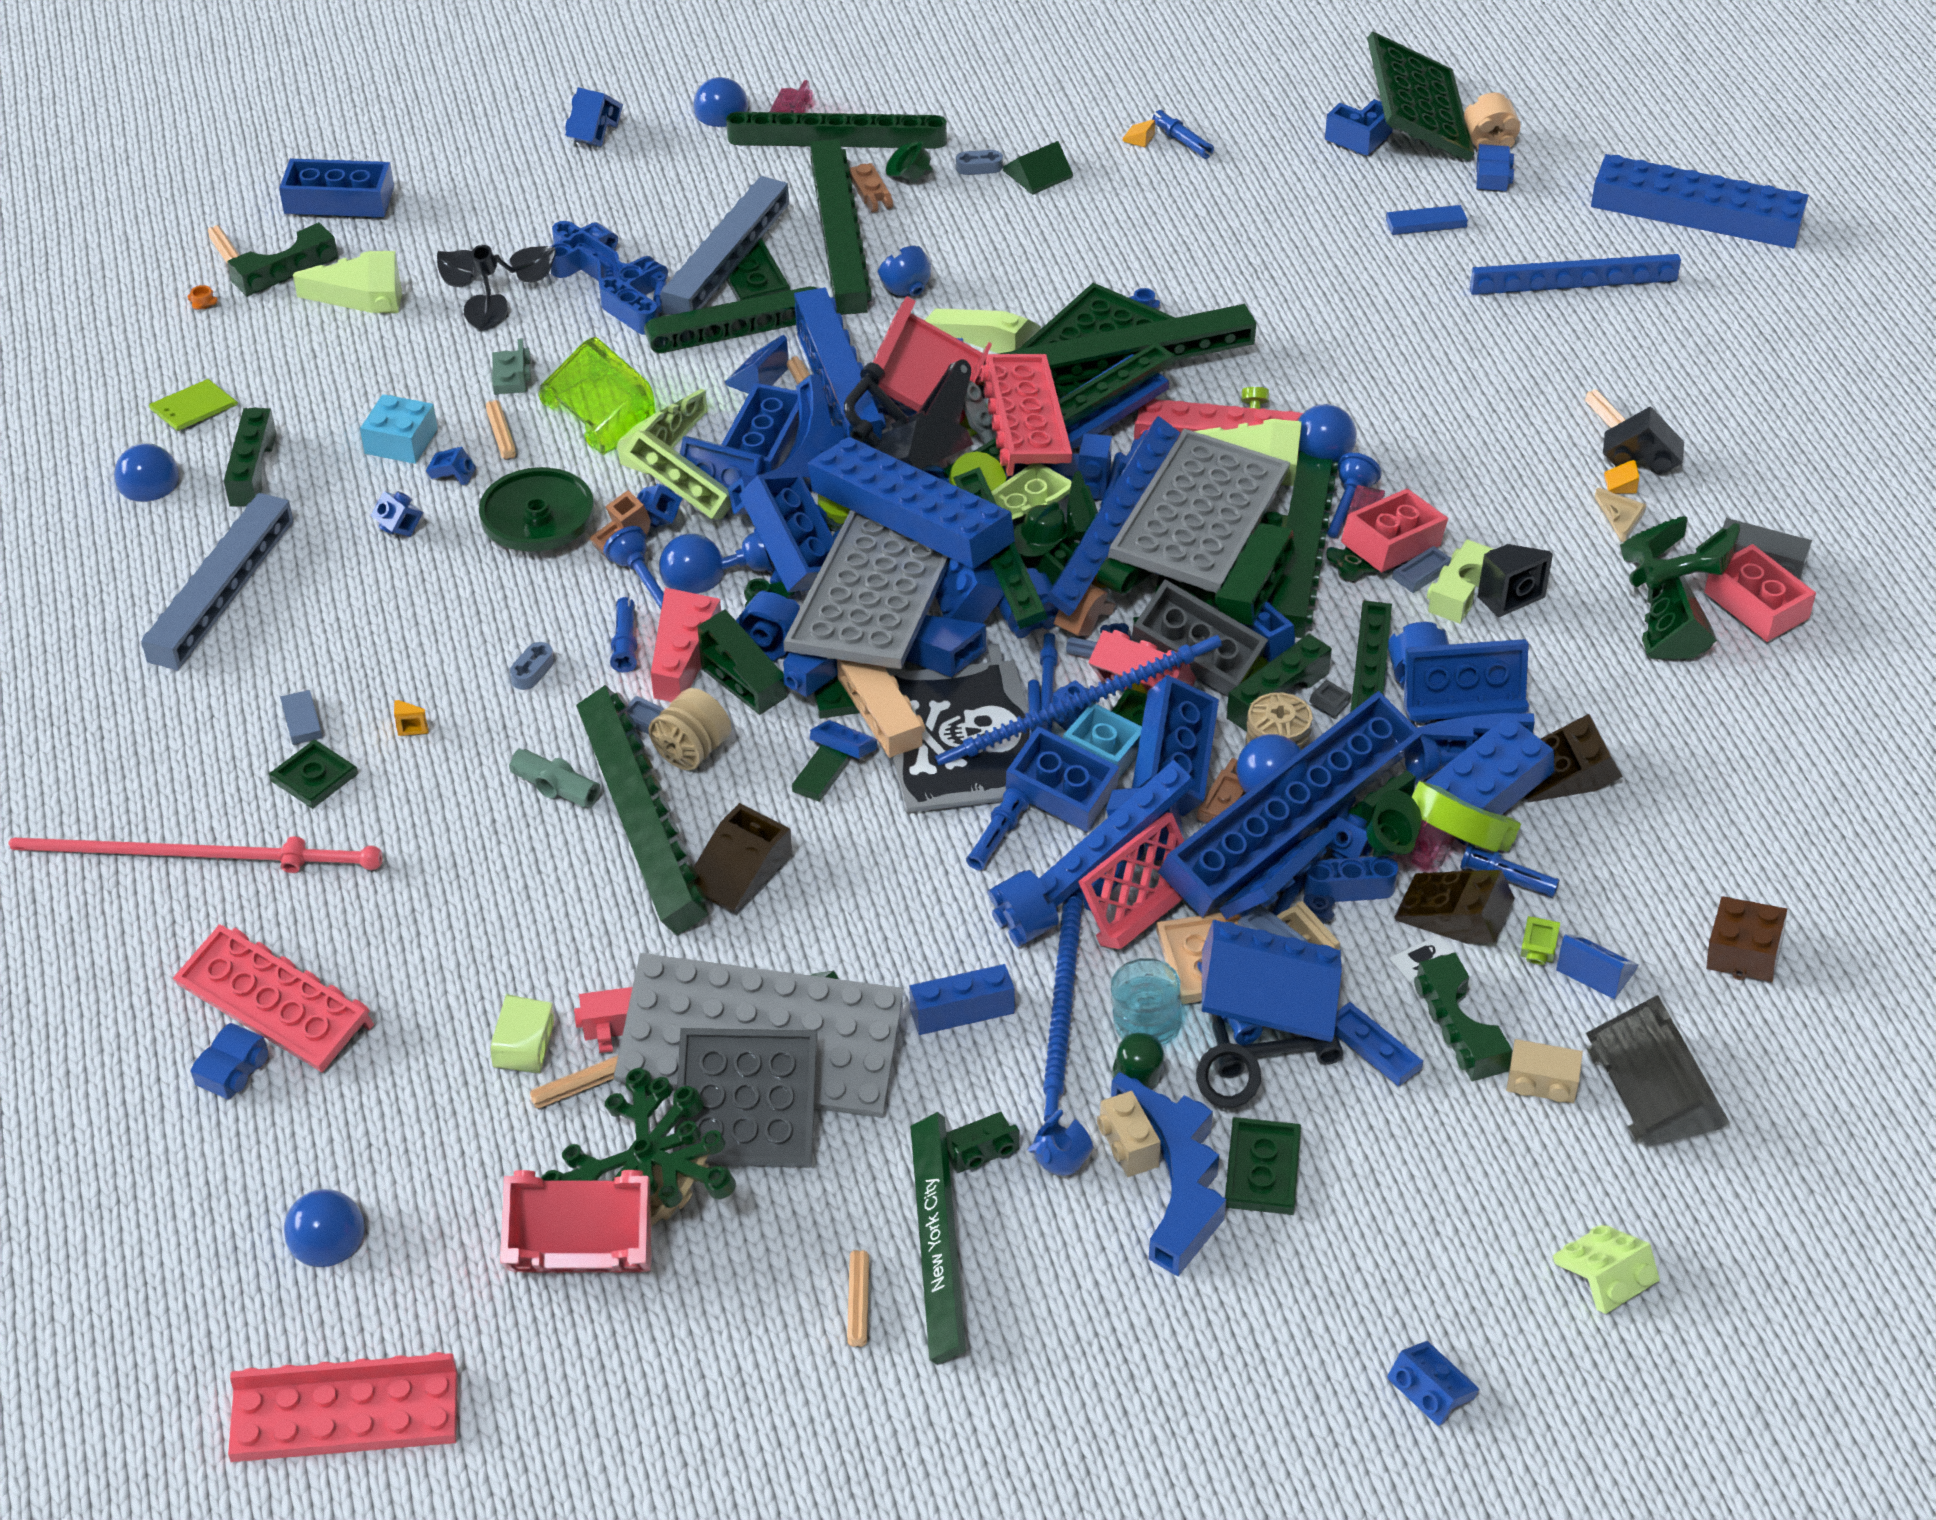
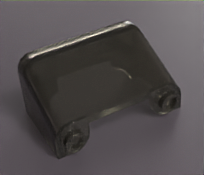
M1658 995L1586 1032L1592 1044L1586 1049L1596 1066L1600 1063L1603 1064L1631 1115L1633 1123L1628 1128L1637 1144L1645 1142L1647 1147L1718 1131L1731 1124Z

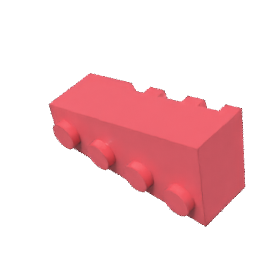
M665 588L651 668L653 698L672 702L682 691L691 687L701 668L697 626L722 611L721 599Z

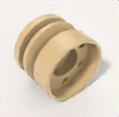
M688 688L682 691L668 708L662 710L660 715L651 721L648 730L653 746L665 760L679 769L690 771L697 768L709 756L712 750L720 746L729 737L731 722L724 708L710 694L700 689Z
M1281 692L1260 696L1251 703L1247 715L1245 746L1254 738L1266 734L1285 736L1294 741L1301 750L1310 744L1313 717L1311 708L1304 700L1295 695Z

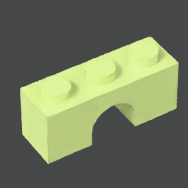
M1468 539L1460 549L1456 548L1449 566H1443L1437 583L1433 582L1428 589L1427 599L1430 600L1428 612L1461 624L1472 608L1475 586L1479 587L1484 554L1493 550V548Z

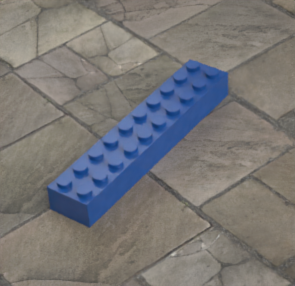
M1377 691L1168 853L1158 873L1203 918L1407 756L1423 733L1380 691ZM1306 760L1307 772L1301 782L1294 781L1289 783L1281 796L1267 794L1286 772L1299 762Z

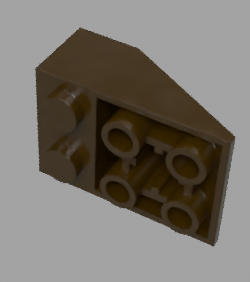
M1590 714L1541 738L1543 742L1554 749L1555 771L1526 794L1525 797L1529 803L1593 792L1623 777Z
M739 803L719 823L693 868L698 876L695 879L696 884L703 890L708 900L735 914L792 855L791 829Z
M1502 870L1415 873L1394 918L1396 921L1465 944L1495 943L1515 898Z

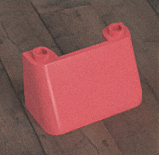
M531 1170L514 1171V1176H504L500 1263L507 1270L521 1273H636L651 1271L650 1178L643 1176V1171L623 1170L621 1171V1176L615 1177L614 1181H544L539 1177H535L536 1172Z

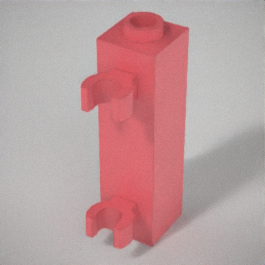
M633 987L579 994L580 1007L574 1008L576 1028L583 1027L585 1040L598 1039L599 1053L613 1051L611 1037L623 1035Z

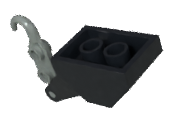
M964 359L951 363L919 411L908 417L910 422H908L907 418H903L891 424L892 430L882 434L878 450L911 466L922 469L974 445L968 430L959 425L963 409L970 427L980 435L984 444L993 440L994 437L991 429L992 417L988 414V408L980 388L970 381V364Z

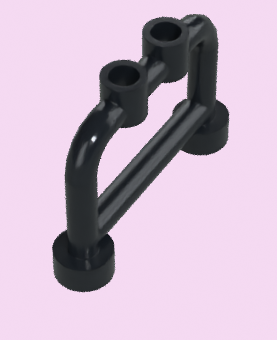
M870 362L860 372L861 381L847 396L844 402V413L846 419L854 427L850 432L851 437L862 443L866 440L871 447L878 450L881 440L873 432L872 424L867 420L861 419L855 411L856 403L867 390L895 421L907 418L908 422L910 421L878 386L885 378L884 370L878 364Z
M1214 1015L1212 1030L1217 1045L1230 1043L1225 1022L1221 1016ZM1305 1036L1240 1045L1247 1048L1255 1057L1314 1049L1318 1062L1325 1065L1336 1063L1343 1056L1342 1046L1336 1037L1333 1038L1332 1042ZM1224 1055L1215 1060L1218 1073L1223 1078L1237 1077L1245 1069L1244 1062L1232 1055Z

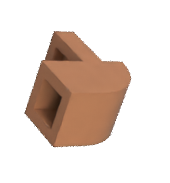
M627 490L605 506L612 521L589 538L592 545L604 555L603 547L606 541L620 529L628 526H638L642 528L647 536L650 528V518L645 506Z
M1090 584L1075 611L1068 616L1059 609L1053 624L1077 636H1091L1099 614L1112 615L1116 604L1106 600L1108 592Z

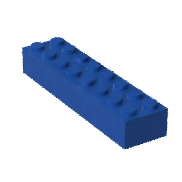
M1605 154L1594 183L1591 207L1794 249L1809 195L1795 190L1788 191L1770 185L1763 186L1749 183L1745 180H1734L1720 175H1709L1695 170H1684L1670 165H1659L1645 160H1634L1620 155Z
M826 287L794 293L798 340L812 374L820 375L833 426H842L844 438L851 437L850 432L854 427L845 417L844 402L861 381L862 363L857 362L855 346H850L849 332L847 329L843 330L841 313H836L834 297H829ZM867 390L856 403L855 411L861 419L867 420L872 424L873 432L881 440L882 430L886 429L883 413H878V402ZM865 440L864 444L870 446L869 443Z
M851 437L841 440L838 444L820 453L819 456L808 462L813 492L972 569L1015 541L1011 511Z

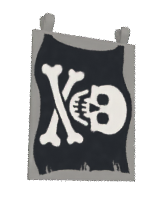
M999 644L987 645V663L967 665L953 677L930 669L897 673L896 668L886 667L888 674L896 678L901 694L907 695L914 714L921 716L926 727L925 732L922 733L921 747L893 756L906 813L1003 801V794L1006 791V771L1030 738L1029 729H1027L1026 734L1023 732L1018 733V738L1013 735L1010 737V741L1004 739L1001 745L998 742L995 743L994 748L987 746L985 752L981 749L978 755L971 758L967 755L943 765H938L935 758L936 755L963 744L964 739L969 737L975 739L977 734L983 736L985 735V730L992 732L993 727L1000 729L1002 723L1006 726L1009 724V720L1016 722L1018 716L1025 718V714L1029 713L1014 660L1002 661Z

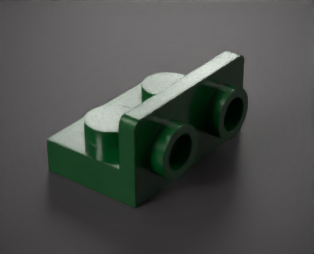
M1406 770L1399 776L1392 777L1383 787L1369 793L1361 802L1349 809L1348 814H1355L1367 821L1366 826L1368 827L1382 794L1389 790H1400L1412 797L1416 776Z
M998 1112L946 1132L949 1161L958 1174L968 1169H976L983 1163L996 1158L1009 1156L1014 1151L1019 1150L1020 1130L1016 1124L1010 1126L1003 1113Z

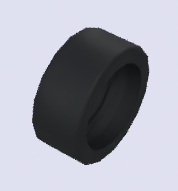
M1223 1043L1210 1048L1201 1057L1196 1069V1082L1200 1092L1209 1102L1219 1107L1235 1108L1246 1104L1256 1095L1261 1084V1069L1257 1058L1247 1048L1238 1044ZM1224 1055L1240 1058L1246 1064L1249 1072L1246 1087L1240 1093L1233 1096H1224L1217 1093L1211 1087L1208 1079L1211 1064L1217 1058Z

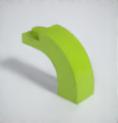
M1419 781L1412 795V798L1420 808L1422 820L1457 838L1497 852L1498 849L1508 852L1521 826V823L1513 818L1478 808L1459 799L1440 786Z

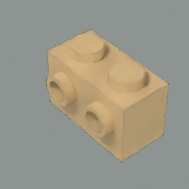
M1133 1091L1102 1100L1100 1103V1116H1097V1125L1100 1133L1106 1137L1110 1144L1114 1159L1120 1163L1127 1178L1159 1167L1161 1142Z

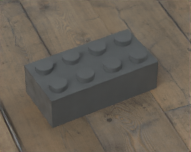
M1166 579L1134 624L1131 640L1134 642L1148 641L1156 645L1158 651L1167 653L1168 650L1178 652V648L1188 644L1190 647L1218 635L1222 646L1195 657L1194 662L1189 665L1197 679L1227 697L1228 692L1249 678L1264 655L1268 639Z

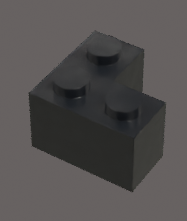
M1650 406L1605 431L1603 454L1616 467L1626 462L1638 461L1643 458L1659 475H1662L1683 463L1684 441Z

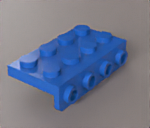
M1526 639L1406 648L1404 710L1409 719L1418 723H1427L1434 719L1450 720L1475 715L1528 712L1529 703L1526 700L1529 643Z

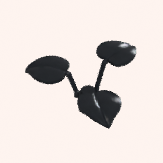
M478 245L472 251H438L437 267L444 282L452 287L466 286L472 277L478 276V272L482 274L486 296L475 295L471 297L464 305V316L467 322L477 330H488L501 323L508 311V303L503 295H491L488 275L495 272L497 263L510 273L516 272L518 279L523 282H536L543 279L549 273L556 250L555 247L549 246L521 249L510 257L511 266H509L498 254L493 255L492 249L488 245Z

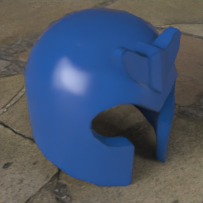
M1057 1109L1038 1130L1033 1144L1028 1148V1152L1034 1154L1037 1162L1046 1171L1054 1175L1066 1176L1078 1171L1095 1147L1090 1135L1078 1120L1075 1119L1067 1129L1061 1126L1058 1120L1063 1115V1111Z

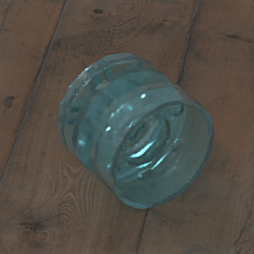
M1139 958L1129 961L1117 969L1111 979V1002L1113 1006V1025L1118 1036L1124 1039L1132 1033L1143 1032L1158 1039L1162 1045L1167 1044L1177 1036L1182 1027L1181 980L1176 970L1168 963L1155 958Z

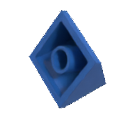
M783 334L753 352L725 381L726 385L747 394L750 393L754 383L772 386L788 370L787 337Z
M1565 934L1560 948L1556 971L1615 1000L1633 976L1639 964L1582 936Z

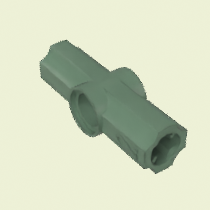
M519 748L513 754L509 764L511 773L534 783L538 791L548 798H555L559 795L584 808H591L597 802V797L601 792L599 783L575 773L572 766L562 758H555L553 761H550L527 749L522 750Z

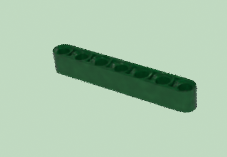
M808 286L654 318L645 324L644 332L654 352L666 353L795 326L794 293L818 288Z

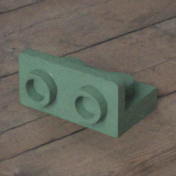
M523 338L517 339V351L492 352V387L494 395L526 392V381H531L530 365L526 364H531L530 349L524 348Z

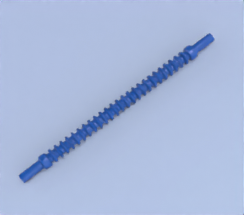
M1215 635L1190 647L1188 644L1178 648L1176 653L1172 650L1170 656L1163 654V658L1160 660L1158 657H1155V662L1147 661L1146 666L1139 664V669L1131 668L1130 673L1123 671L1121 677L1114 675L1113 680L1107 678L1106 683L1098 682L1097 687L1090 685V690L1088 691L1083 688L1081 694L1074 692V696L1071 698L1067 695L1065 701L1058 699L1057 704L1054 705L1050 702V707L1045 708V706H1042V710L1039 712L1034 709V714L1029 715V713H1026L1025 718L1018 716L1016 722L1009 720V724L1006 726L1002 723L1000 729L993 727L992 732L985 730V735L983 736L977 734L975 739L972 737L964 739L963 744L936 755L938 765H943L967 755L970 758L976 756L981 749L985 752L987 746L994 748L995 743L998 742L1001 745L1003 743L1002 740L1007 739V741H1010V737L1013 735L1018 738V733L1023 732L1026 734L1029 728L1034 731L1036 725L1043 727V722L1046 721L1050 724L1052 718L1059 720L1060 715L1063 714L1066 717L1067 712L1075 713L1076 708L1083 710V705L1091 706L1092 701L1099 703L1101 697L1108 699V694L1115 696L1116 691L1124 692L1125 687L1131 689L1134 683L1139 686L1141 680L1148 682V677L1150 676L1155 679L1157 673L1164 675L1165 670L1168 669L1171 672L1173 670L1172 667L1180 668L1181 663L1188 665L1194 662L1195 657L1221 647L1222 642L1219 636Z
M1080 887L1063 901L1064 906L1062 907L1061 934L1059 935L1060 941L1058 943L1059 955L1057 956L1058 962L1056 963L1052 1020L1050 1021L1051 1028L1049 1029L1050 1035L1048 1037L1049 1050L1047 1051L1048 1057L1046 1059L1047 1065L1045 1067L1046 1073L1043 1083V1092L1046 1095L1045 1122L1057 1111L1059 1097L1064 1093L1063 1081L1065 1080L1064 1074L1067 1064L1066 1051L1068 1050L1067 1043L1069 1042L1068 1036L1070 1034V1014L1073 1004L1072 992L1074 991L1075 963L1077 962L1078 935L1080 933L1081 907L1083 905Z

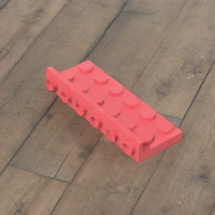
M986 354L985 365H981L980 379L981 382H985L984 396L989 398L988 414L992 415V431L996 432V448L1000 449V465L1005 466L1007 476H1013L1015 463L1027 465L1032 463H1071L1072 450L1047 355Z
M1154 398L1138 410L1137 420L1134 425V440L1139 439L1158 416L1179 432H1182L1184 428L1191 431L1218 427L1228 430L1238 428V424L1248 423L1249 426L1260 425L1264 423V420L1269 419L1298 421L1303 413Z
M219 924L173 977V980L180 987L322 1073L361 1026L368 1030L374 1026L368 1015L370 1010L359 1000L349 1001L337 987L331 984L328 987L322 985L319 978L310 971L305 970L302 973L297 970L295 964L284 956L277 958L261 942L256 944L250 942L248 937L239 929L233 928L230 930Z
M434 1352L429 1355L411 1357L398 1355L392 1358L375 1360L362 1358L351 1362L339 1363L326 1361L315 1365H283L278 1368L266 1369L247 1368L242 1371H232L230 1374V1381L233 1387L228 1455L231 1462L456 1443L458 1372L452 1353Z

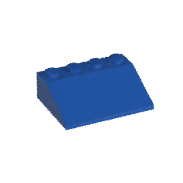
M1213 920L1202 948V1012L1332 1042L1342 972L1341 950L1334 949L1328 945H1317L1301 941L1295 937L1288 938L1272 934L1261 929L1255 930L1238 926L1232 922Z

